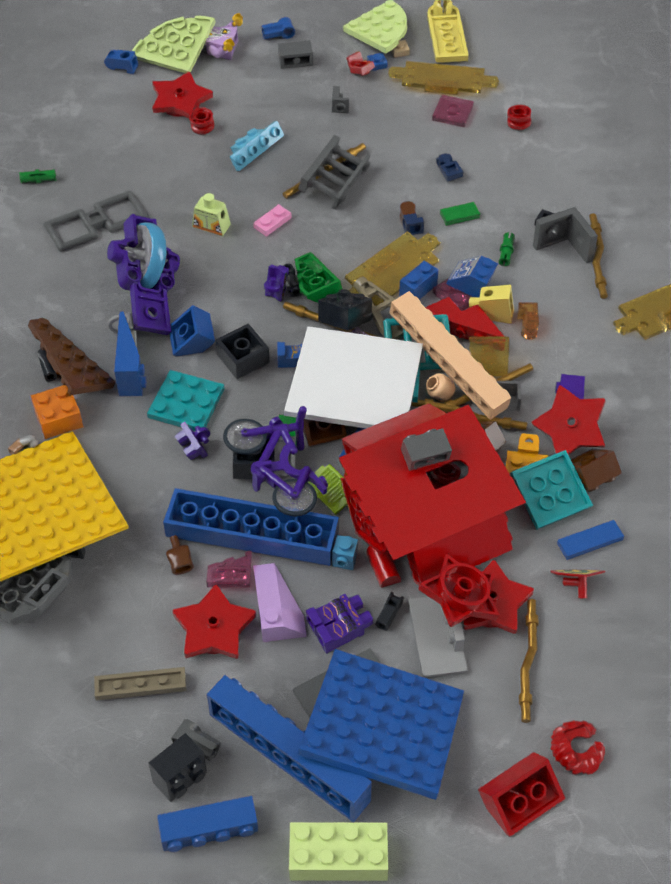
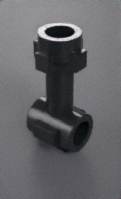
M284 264L283 266L289 269L286 282L289 284L287 291L291 296L296 297L301 292L299 284H296L294 279L295 268L291 264Z

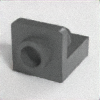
M333 86L332 113H349V98H343V93H340V86Z

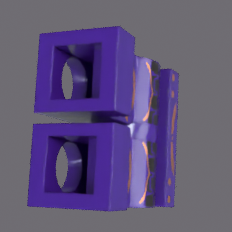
M343 594L340 598L333 599L324 606L317 609L312 607L306 610L307 622L326 654L357 637L363 636L364 629L373 624V617L368 610L359 615L356 612L364 607L359 594L349 598L346 594Z

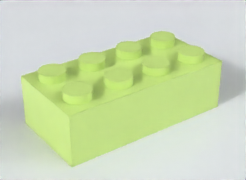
M290 822V881H387V823Z

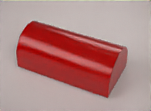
M369 546L366 554L380 588L401 582V577L389 552L380 554Z

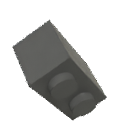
M311 41L278 43V57L281 69L313 66Z
M443 428L439 430L430 429L424 434L417 436L415 434L409 435L403 439L401 451L409 471L449 460L452 452Z

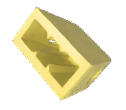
M511 285L481 288L480 297H470L469 308L478 304L491 321L512 323L514 305Z

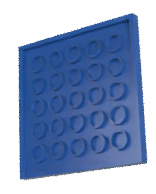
M335 649L303 736L298 755L436 800L464 690Z

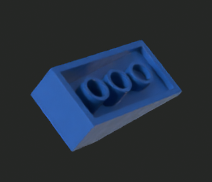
M123 311L119 313L114 369L119 396H143V388L147 387V379L144 376L145 367L140 362V356Z

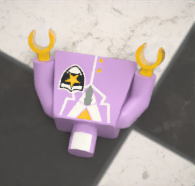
M236 13L232 17L233 21L226 26L213 27L205 43L208 55L216 58L232 59L238 42L237 26L243 24V17L240 13Z

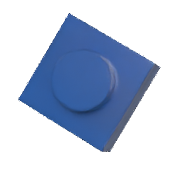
M383 53L367 56V61L374 62L375 68L372 71L388 68V62Z

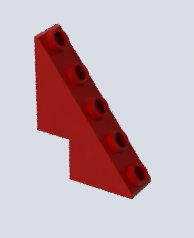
M447 297L425 307L433 315L446 314L448 316L451 335L494 349L504 350L506 337L478 304L461 311L453 300Z

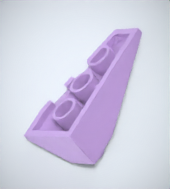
M275 563L253 566L263 642L307 637L304 615Z

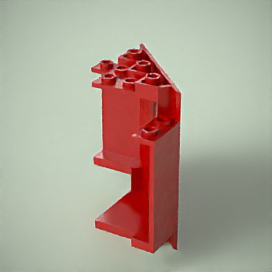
M428 403L342 438L346 455L339 457V461L345 471L344 477L340 478L355 533L378 553L389 552L393 560L407 555L413 580L418 586L422 582L439 575L445 555L451 556L459 563L475 567L513 550L511 543L513 538L507 527L508 517L505 512L526 503L469 404L445 413ZM443 428L452 449L449 460L409 471L401 451L403 439L412 434L416 436L424 434L430 429L439 430ZM453 461L465 463L468 468L467 476L436 490L426 474Z

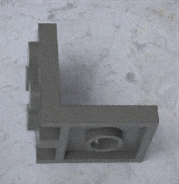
M572 207L536 220L533 247L537 251L569 240L582 259L589 263L593 261L598 235L577 208Z

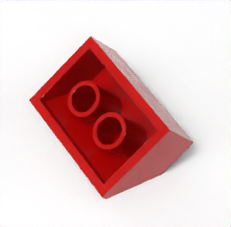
M532 752L478 789L486 809L509 837L566 799L549 759L535 752Z

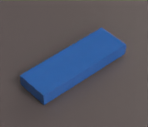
M615 520L558 539L557 545L566 560L622 541L624 535Z

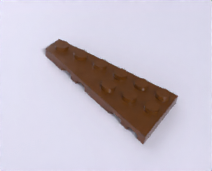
M39 318L29 321L28 327L35 339L41 342L40 347L47 352L46 357L56 374L61 375V382L63 385H67L69 396L114 388L116 381L107 372L103 371L96 362L85 355L82 350L76 347L71 340L67 339L60 330L56 329L49 320Z

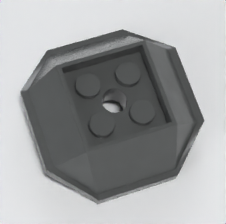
M63 555L1 581L0 619L13 626L18 623H34L71 582L72 562L70 558Z

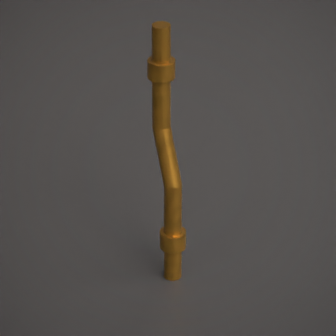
M592 213L589 215L590 226L598 235L596 241L597 248L592 262L596 277L594 281L596 288L599 289L600 298L605 299L608 297L606 290L607 282L600 266L604 250L601 236L602 228L600 223H598L596 214Z
M418 399V403L411 402V406L421 407L429 403L444 412H451L461 408L455 405L437 403L432 399ZM473 412L479 422L496 421L497 425L502 426L504 429L516 428L527 430L528 422L512 420L510 417H494L490 420L486 415Z
M535 599L527 600L525 625L528 627V650L520 669L521 694H519V705L521 706V721L524 723L531 721L530 706L532 705V694H530L529 671L537 651V626L539 625Z

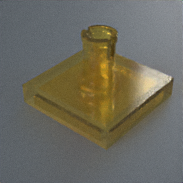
M508 336L469 337V352L471 356L482 364L484 370L489 375L504 376L508 374Z

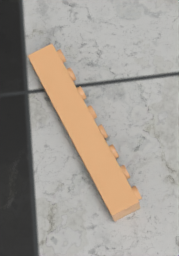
M409 291L391 302L390 314L417 343H423V349L490 420L509 407L511 397L508 391L503 389L496 379L484 370L482 364L477 362L466 348L462 347L457 338L446 330L443 323L439 322L432 312L421 304L418 297Z

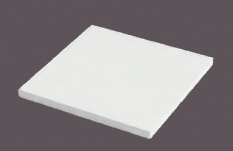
M307 327L284 409V416L297 417L299 408L305 406L307 408L305 419L369 428L410 411L423 343Z

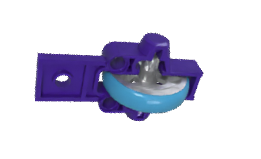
M131 214L123 223L125 239L112 240L109 243L107 258L116 264L119 286L124 290L130 291L134 329L169 335L171 333L167 292L175 285L174 273L179 268L180 257L166 247L165 235L161 228L157 226L156 219ZM148 311H150L154 315V317L150 316Z

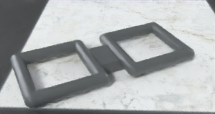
M129 190L95 203L93 206L95 210L85 213L83 209H78L46 221L44 227L58 250L64 251L97 238L99 234L96 229L104 225L110 232L124 228L123 223L126 219L113 224L103 210L104 207L129 199L138 212L137 216L148 218V214L133 192ZM80 217L89 233L63 243L53 226Z

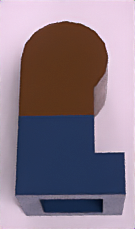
M410 201L401 203L400 220L406 236L424 233L423 217H417L416 205Z

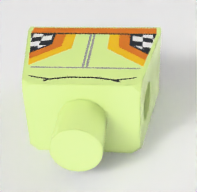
M207 193L200 198L194 208L192 227L224 236L231 225L226 204L215 200L213 194Z

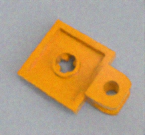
M521 434L517 452L507 451L506 469L509 474L512 471L548 457V455L538 454V435ZM527 439H530V440L533 441V443H532V442H525V441H526Z

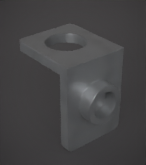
M497 381L503 389L508 391L510 396H516V410L520 411V381Z

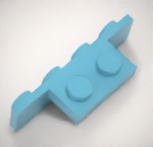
M278 121L272 122L265 129L253 128L247 132L246 136L235 141L236 144L230 147L233 152L230 159L236 171L243 169L284 136Z

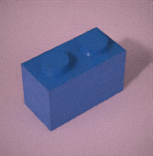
M424 260L400 280L399 296L410 291L420 300L438 285L439 269Z

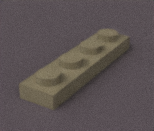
M185 667L94 676L95 699L97 701L187 691Z

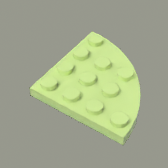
M388 0L345 24L343 31L386 54L399 44L401 38L405 37L407 17L404 10L396 2Z
M195 16V18L184 19V17L172 19L152 29L148 36L143 40H139L132 51H135L137 60L182 73H191L206 43V39L216 23L215 18Z

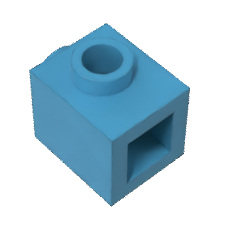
M337 535L332 551L333 567L353 571L358 554V539L351 536Z

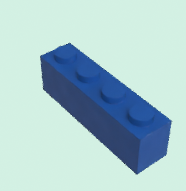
M252 796L157 815L163 851L177 852L187 846L200 847L205 845L206 842H224L229 840L230 837H248L253 835L254 832H258Z

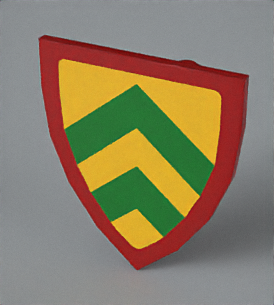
M570 569L550 570V572L558 575L577 576L578 578L564 577L563 585L578 587V598H587V577L605 573V570Z

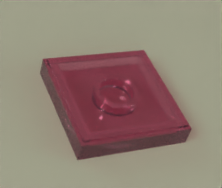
M441 95L432 115V121L465 128L473 109L474 101Z

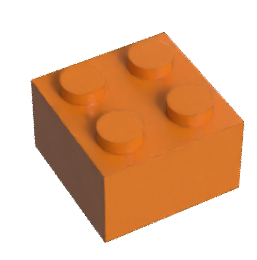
M67 385L30 395L45 439L83 428L79 408L74 395L69 396Z

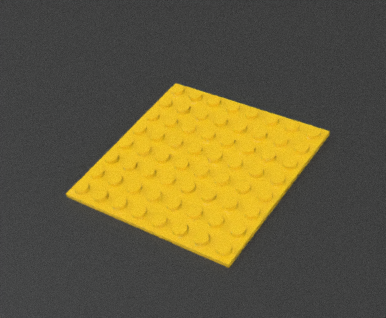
M73 431L44 441L34 448H26L16 454L0 459V582L129 528Z

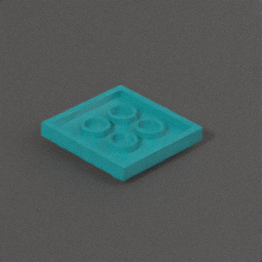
M170 370L147 412V417L181 427L180 424L186 422L193 431H195L196 426L206 427L225 390V385Z
M566 450L510 473L526 501L524 505L536 530L593 506Z

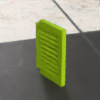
M328 464L326 467L322 465L314 473L318 478L323 476L328 483L327 493L323 495L313 483H308L314 487L317 497L337 515L347 505L340 480L343 476L331 464Z

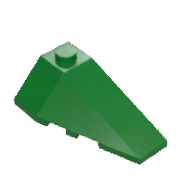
M312 252L295 258L299 289L307 299L318 303V300L325 298L326 295L337 293L338 290L343 289L341 281Z

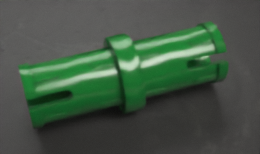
M35 169V171L19 172L20 182L41 183V181H56V170L40 171Z
M509 232L503 235V243L499 249L501 254L498 262L503 266V261L505 260V267L510 265L511 255L514 252L513 243L515 235L511 233L510 238H508Z

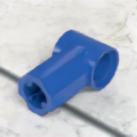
M283 17L276 23L261 26L264 40L281 36L289 39L295 35L294 26L288 17Z

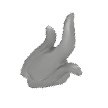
M127 312L125 317L137 348V333L133 325L132 312ZM119 315L112 316L108 321L109 329L115 333H118V329L113 328L112 324L119 320Z

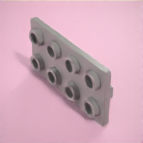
M430 597L409 599L408 603L422 676L428 678L466 673L467 666L463 652L465 639L461 622L450 627L441 605Z

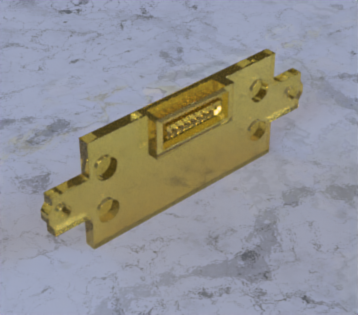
M406 61L405 68L391 66L388 71L389 78L402 79V86L425 88L424 92L458 95L459 91L481 94L482 87L496 88L499 85L497 76L484 75L485 68Z
M407 231L345 275V279L353 286L358 278L364 276L387 294L394 296L399 292L400 280L424 260L433 266L439 263L440 259L431 251L438 247L440 242L437 240V237L429 232L417 240ZM354 287L349 289L351 293L358 294ZM378 295L371 297L374 306L385 302Z
M671 284L619 305L618 309L625 317L613 322L615 330L622 335L637 330L644 340L670 330Z

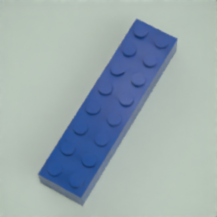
M177 488L174 489L163 521L166 537L177 535L179 539L327 566L331 565L332 551L339 533V517L309 512L303 516L293 517L281 513L274 505ZM283 507L284 509L289 511H302Z
M224 675L207 693L211 717L354 823L369 805L372 787L370 778L298 755L305 730L301 731L290 718H284L278 714V711L272 705L264 704L260 701L257 694L245 690L238 680L230 679Z

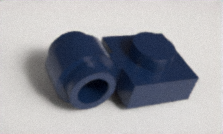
M440 154L436 158L437 166L447 182L463 177V170L456 160L453 161L451 154Z

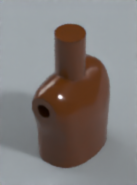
M177 535L171 536L172 548L166 552L172 573L174 575H181L190 572L194 565L189 546L180 545Z

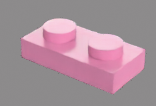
M278 204L256 220L253 225L257 231L267 237L290 220L292 215L291 212Z

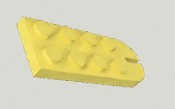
M435 0L434 5L430 6L427 11L435 62L468 61L469 55L458 8L453 5L451 0H443V8L441 7V0Z

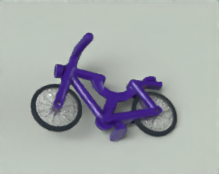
M301 406L297 413L296 423L284 424L279 417L272 418L268 426H262L259 422L252 419H238L231 422L224 430L223 440L225 445L235 453L244 455L255 453L270 438L259 461L251 465L254 491H260L261 483L263 482L269 484L274 488L272 499L275 507L285 515L297 517L312 511L317 503V493L308 482L313 483L323 495L327 493L328 483L323 476L318 478L309 466L298 470L293 468L288 462L290 454L295 455L298 450L302 451L305 448L303 428L307 408ZM295 431L296 445L293 442L289 432ZM281 436L286 445L280 453V461L271 462L269 458ZM284 471L295 479L283 481L273 472Z

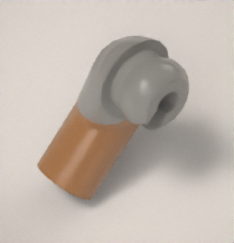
M30 434L18 438L8 448V451L13 455L26 445L29 448H34L39 441L34 435Z

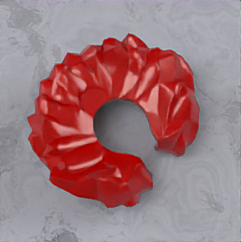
M585 720L564 722L562 726L555 728L551 735L550 749L555 760L560 762L561 766L565 767L567 771H572L573 775L581 772L587 775L593 774L604 760L605 747L603 742L594 741V744L585 753H577L571 746L572 740L577 737L589 739L596 732L594 725Z

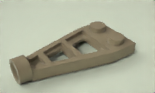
M364 276L360 277L353 284V287L359 294H364L368 298L378 295L385 301L378 306H374L372 303V318L378 330L384 336V319L381 311L391 307V302L395 298L368 281ZM401 325L391 326L392 339L398 340L404 336Z

